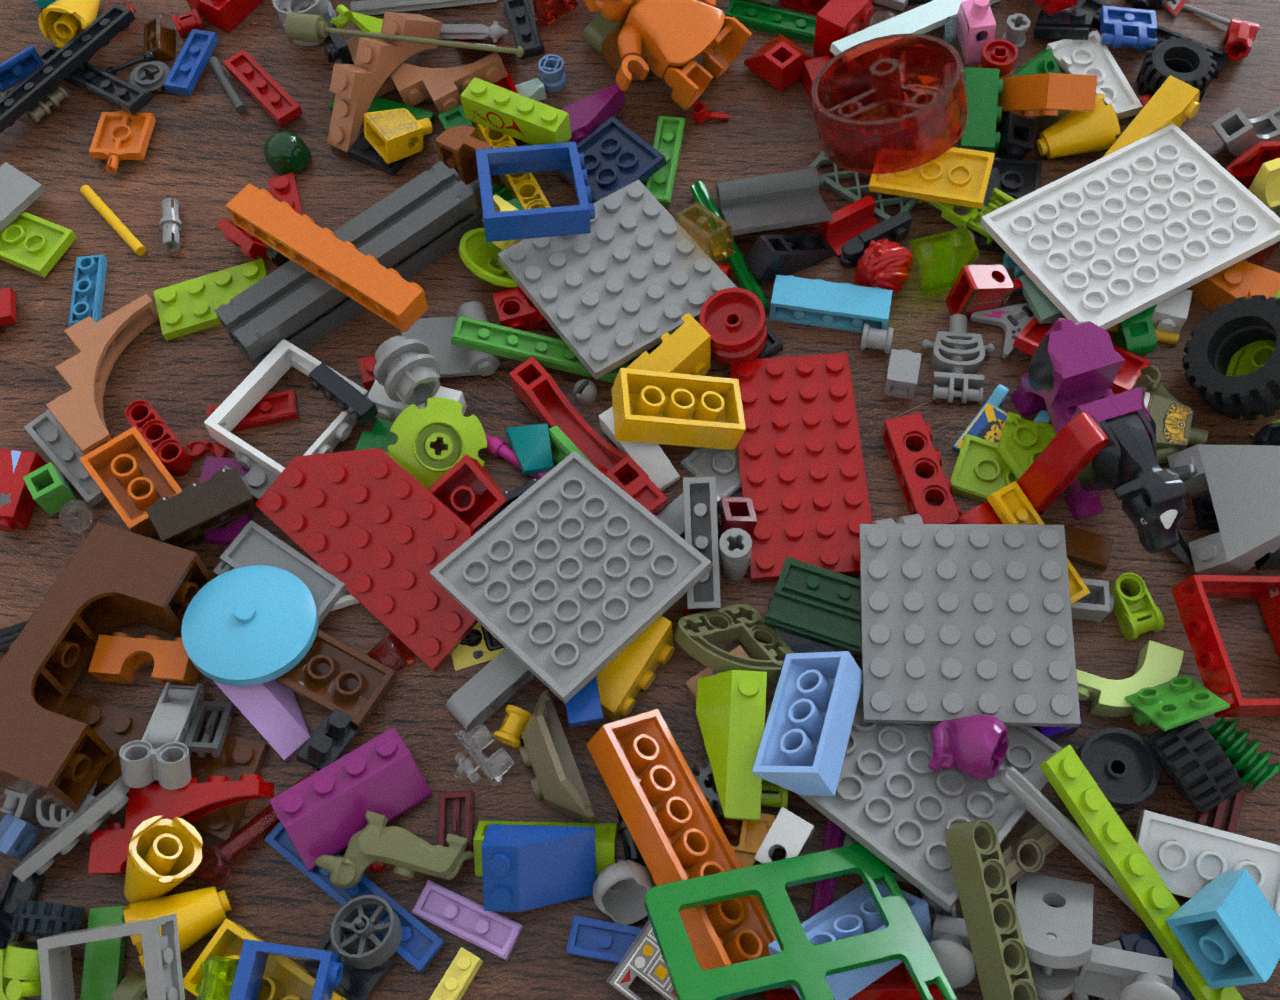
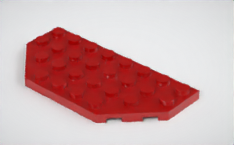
M372 448L296 456L255 503L269 519L324 570L345 583L344 588L432 670L440 668L478 623L476 619L432 579L429 573L472 537L474 529L385 450Z

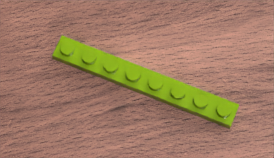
M1071 745L1062 747L1041 762L1038 766L1168 959L1173 960L1174 968L1195 999L1244 1000L1235 986L1210 989L1165 921L1180 908V905Z

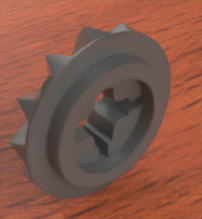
M147 61L133 69L129 81L130 84L152 95L154 91L161 92V88L164 87L163 84L170 70L161 61ZM148 75L154 79L150 81Z

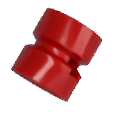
M1003 39L989 41L984 45L978 68L1000 69L999 80L1001 77L1010 76L1013 73L1018 57L1016 46Z

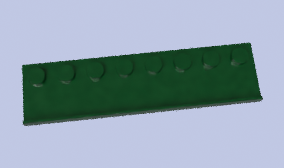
M786 557L773 599L765 616V625L842 651H849L862 657L860 580Z

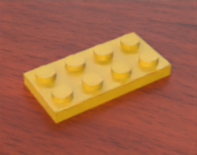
M882 136L869 182V191L982 209L995 153Z

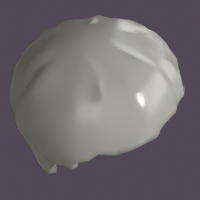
M618 860L617 863L608 865L605 870L599 873L594 881L593 898L596 906L602 913L611 917L615 923L631 925L639 922L648 916L644 902L647 891L653 887L650 872L645 866L631 860Z

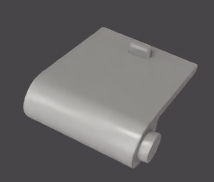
M472 301L462 304L458 308L456 316L419 318L406 333L400 330L401 336H405L408 339L410 337L412 339H419L427 345L430 354L439 361L441 367L440 378L473 375L489 376L500 366L498 355L451 345V337L458 315L489 322L485 306L480 302Z

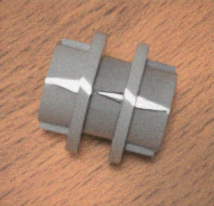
M395 336L384 341L375 353L377 363L375 364L373 374L377 382L384 386L385 392L391 400L402 402L403 405L407 403L408 405L415 404L418 406L424 404L426 399L436 395L440 388L441 367L436 357L430 354L424 342L419 339H412L411 337L408 339L405 336Z

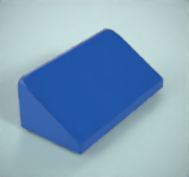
M33 45L0 64L1 93L25 79L43 64Z

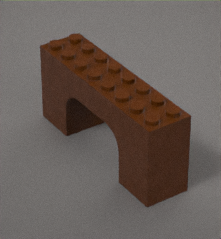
M96 523L92 531L85 537L83 544L74 557L68 561L65 570L56 583L50 587L40 606L30 616L28 623L17 639L11 643L8 652L0 662V785L68 811L78 812L114 751L88 724L60 715L62 705L91 661L99 635H110L115 630L126 625L143 624L182 637V621L189 603L196 593L213 579L196 552L108 524Z

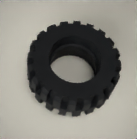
M1252 295V298L1248 300L1244 296L1234 299V303L1231 304L1225 302L1217 306L1218 310L1210 314L1208 312L1202 318L1203 323L1200 326L1196 325L1190 333L1192 339L1187 340L1184 347V352L1187 355H1184L1182 358L1183 368L1186 370L1184 375L1202 400L1218 414H1225L1227 418L1237 420L1242 415L1245 420H1256L1258 415L1263 414L1265 418L1276 415L1275 411L1280 409V299L1269 297L1267 300L1265 295ZM1260 340L1276 341V347L1272 356L1262 367L1242 376L1226 375V368L1230 359L1242 347Z

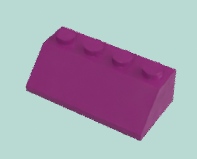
M392 727L270 799L269 802L307 870L310 872L318 867L314 864L318 857L324 854L336 856L347 849L353 834L367 826L368 821L365 818L367 811L385 815L388 818L387 823L431 797L432 794L413 756L395 728Z

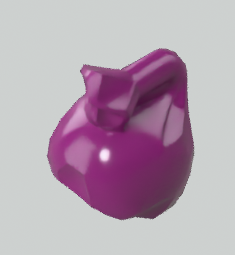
M976 714L938 722L931 731L933 754L928 767L933 771H940L943 768L950 770L958 767L965 775L974 779H991L996 775L1007 754L1009 747L1008 729L1000 719L988 714Z

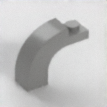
M1280 105L1268 113L1252 119H1248L1241 109L1237 107L1213 122L1212 126L1230 153L1238 156L1245 148L1258 142L1280 141Z

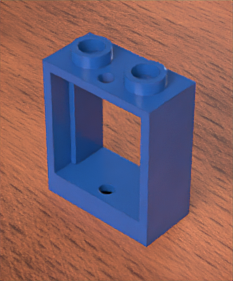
M244 939L229 1000H257L268 955L320 962L311 1000H332L334 987L339 986L343 975V963H340L341 956L332 951Z

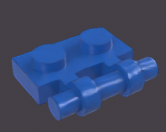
M1102 5L1099 12L1100 32L1107 33H1102L1100 44L1110 45V48L1116 49L1124 46L1134 47L1136 51H1144L1145 49H1150L1152 44L1157 43V38H1148V36L1154 37L1157 30L1155 10Z

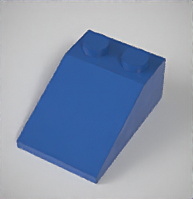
M489 824L481 846L484 911L522 912L593 895V885L596 880L595 827Z

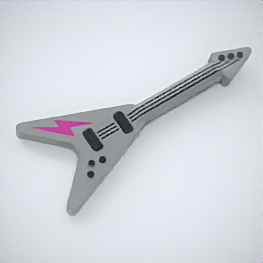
M1023 303L973 312L970 316V321L1003 328L1005 335L1002 358L1006 359L1015 348L1013 344L1016 336L1035 315L1029 304Z

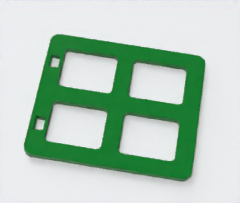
M860 843L658 885L650 888L646 893L645 909L677 1000H728L787 985L795 986L802 1000H835L825 979L826 976L895 959L904 962L923 1000H934L927 986L935 982L944 1000H958L888 865ZM851 873L859 874L887 928L817 945L810 943L785 888ZM884 881L891 896L882 898L875 884ZM749 895L757 896L760 899L782 952L710 970L702 969L697 962L679 912L689 908Z

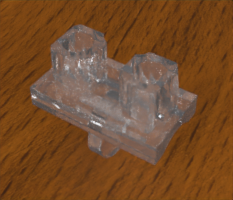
M483 723L468 733L464 728L459 730L455 736L471 757L466 759L462 752L454 756L453 759L459 765L453 773L458 781L469 778L473 784H477L482 779L476 771L480 768L496 789L504 783L502 776L514 765L512 758L503 747L499 748L488 758L484 755L482 750L495 741V738Z

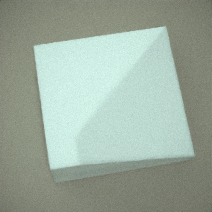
M538 78L515 85L520 95L536 101L546 99L544 84Z

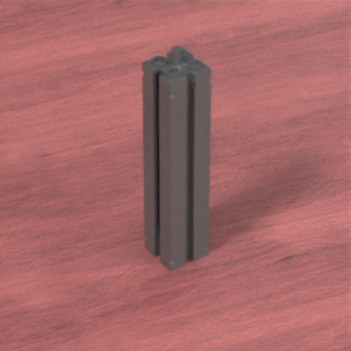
M439 161L432 166L431 170H426L334 230L333 233L343 242H351L364 255L370 254L375 257L380 265L385 268H393L404 280L408 281L459 246L460 240L466 232L476 228H483L480 218L482 212L476 201L478 198L476 192L480 190L479 179L477 178L466 185L454 168L449 169L442 161ZM289 260L231 298L229 303L222 304L214 309V312L226 328V332L234 345L247 357L251 365L256 368L282 339L305 351L366 308L292 260Z

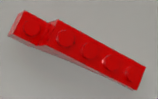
M244 774L240 775V781H229L228 776H209L207 782L197 783V778H191L189 784L175 790L161 787L158 780H154L142 788L131 787L128 791L129 800L127 801L125 823H108L107 830H94L92 832L88 874L126 875L130 838L136 828L149 818L163 815L162 819L174 820L175 817H178L191 824L210 813L231 805L251 800L274 798V784L262 781V775Z

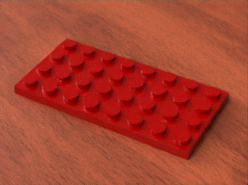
M848 353L759 358L749 362L744 361L739 364H730V378L739 380L746 430L737 444L742 498H752L757 518V524L751 537L752 561L749 566L750 583L778 581L786 557L850 577L860 576L859 527L860 524H872V515Z

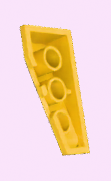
M1170 75L1103 157L1172 123L1177 127H1181L1187 118L1192 119L1199 110L1200 90Z

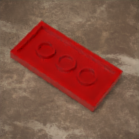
M1034 317L1016 336L1013 347L1022 350L1026 355L1033 356L1039 343L1054 323L1039 324L1036 317ZM1113 344L1114 350L1124 358V362L1110 387L1114 395L1134 389L1137 385V378L1143 376L1141 369L1150 366L1151 362Z

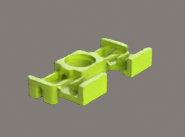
M994 188L988 200L990 203H988L987 207L983 205L981 211L978 208L918 199V203L920 204L922 201L931 204L942 211V218L959 228L969 227L985 236L987 238L986 243L989 244L994 239L980 225L981 217L1016 199ZM957 207H963L967 209L969 213L966 215H958L954 212L953 209Z

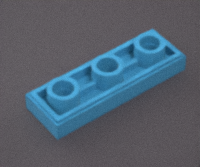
M104 254L76 257L69 327L88 316L95 322L102 318L108 262Z

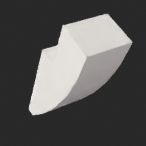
M613 406L599 415L600 426L603 432L621 452L629 455L645 471L649 479L661 491L680 480L679 474L659 444L616 441Z

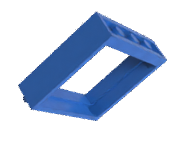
M576 142L476 150L486 242L591 233L590 219L595 217L594 203H592L591 188L588 186L583 153H578ZM571 169L578 205L495 212L490 176Z

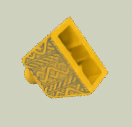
M405 108L364 113V137L387 164L421 152L423 149V136L432 134L433 131L429 118L416 120Z

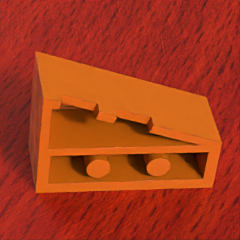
M1242 260L1187 288V290L1193 291L1192 297L1215 312L1218 310L1217 306L1225 302L1227 304L1234 303L1236 298L1245 296L1248 300L1252 298V295H1265L1268 300L1269 297H1274L1280 289V273Z

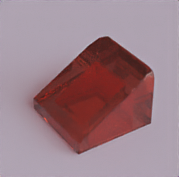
M389 633L367 653L370 658L389 667L395 673L416 660L413 651L398 637Z

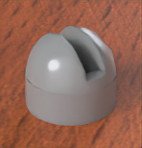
M581 379L576 382L573 389L576 402L581 405H590L595 402L598 396L596 385L589 379Z

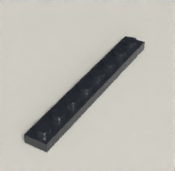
M114 3L0 99V133L12 126L26 111L31 110L41 98L51 93L60 82L70 77L73 71L80 65L89 61L92 55L100 48L108 45L110 40L119 32L125 30L136 19L132 11Z

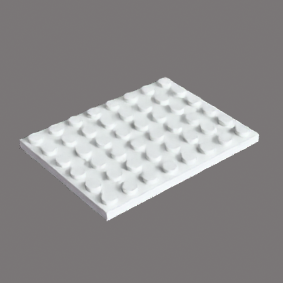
M1174 123L982 216L980 223L986 232L1067 319L1073 323L1091 321L1104 330L1280 241V218Z

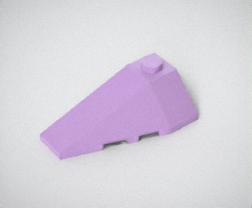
M274 680L252 686H231L214 681L284 761L287 762L310 739L311 734L292 690Z

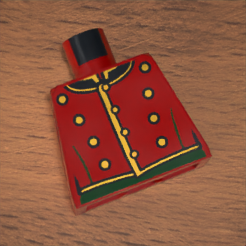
M963 265L945 301L951 315L963 314L967 317V321H969L973 312L1004 307L1009 297L1021 295L1022 283L1019 278L1010 279L1003 265Z

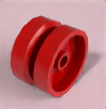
M727 288L711 295L702 305L699 315L700 324L711 336V357L729 365L739 364L744 361L749 362L758 357L765 348L768 334L764 305L757 295L747 289Z

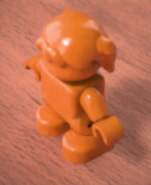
M583 0L589 11L592 13L599 12L611 22H620L626 19L617 38L622 61L616 74L617 86L621 90L626 91L632 80L631 73L636 74L639 80H645L650 67L655 75L663 78L665 83L673 89L671 98L684 111L688 110L698 100L713 77L717 80L732 65L752 35L735 17L725 16L721 9L716 8V0ZM698 55L705 57L702 65L697 64L694 60Z

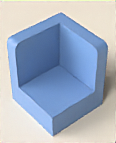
M7 813L0 822V851L22 861L43 830L19 817H15L13 814Z

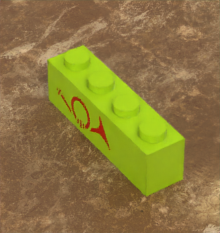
M474 77L460 95L466 119L531 145L565 143L572 136L569 113Z

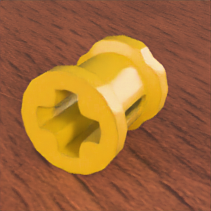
M507 705L505 708L507 714L499 731H495L493 736L496 740L519 749L522 745L520 741L521 734L531 713L517 706Z

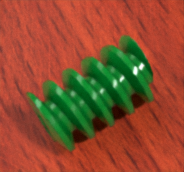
M1225 717L1221 718L1209 727L1207 731L1233 763L1237 773L1243 774L1241 777L1242 787L1252 784V792L1280 771V762L1268 765L1267 762L1272 755L1269 750L1261 753L1256 752L1261 744L1260 740L1247 742L1246 739L1250 734V730L1248 728L1239 731L1235 730L1240 722L1238 717L1226 720Z

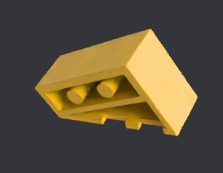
M688 312L681 318L685 323L671 335L665 332L660 337L663 342L650 354L644 351L627 368L704 376L711 368V336Z
M661 615L596 675L602 714L612 721H618L622 715L624 717L628 716L636 704L634 698L641 689L647 690L656 676L654 673L660 663L666 664L671 658L675 648L673 647V631L670 620Z

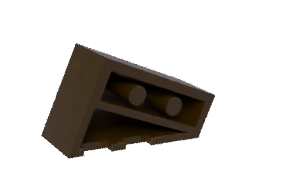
M236 467L230 470H220L213 474L210 479L200 484H190L181 493L170 498H160L145 510L162 542L184 549L193 542L198 546L207 541L204 536L205 534L219 526L222 530L226 529L254 511L256 507L250 492Z

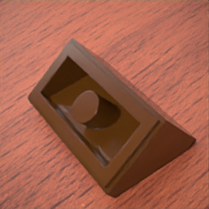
M162 13L157 14L144 25L143 55L146 51H152L155 56L154 61L161 62L175 58L176 37L175 23Z

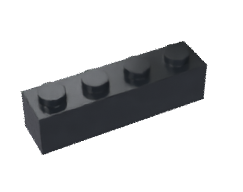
M323 362L309 373L311 386L316 391L320 390L330 402L334 401L342 412H348L355 422L359 421L365 426L378 414L374 402Z

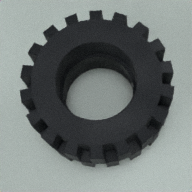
M1169 37L1168 40L1164 38L1159 40L1158 43L1152 44L1146 53L1136 80L1138 91H1142L1141 96L1147 94L1153 96L1171 75L1199 89V101H1201L1215 72L1216 61L1212 60L1214 57L1212 52H1207L1208 48L1204 45H1199L1198 41L1187 40L1186 37H1181L1180 39Z
M1198 720L1167 731H1163L1160 728L1147 736L1148 742L1155 750L1159 763L1189 803L1202 813H1206L1243 790L1240 776L1233 764Z

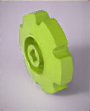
M441 397L428 398L425 400L424 409H419L415 404H411L397 416L389 431L396 437V443L387 446V453L427 489L466 454L478 460L484 466V461L478 457V451L487 447L484 429L474 414L469 417L463 416L461 412L463 405L452 399ZM438 439L439 445L444 446V450L436 455L435 449L430 448V444Z

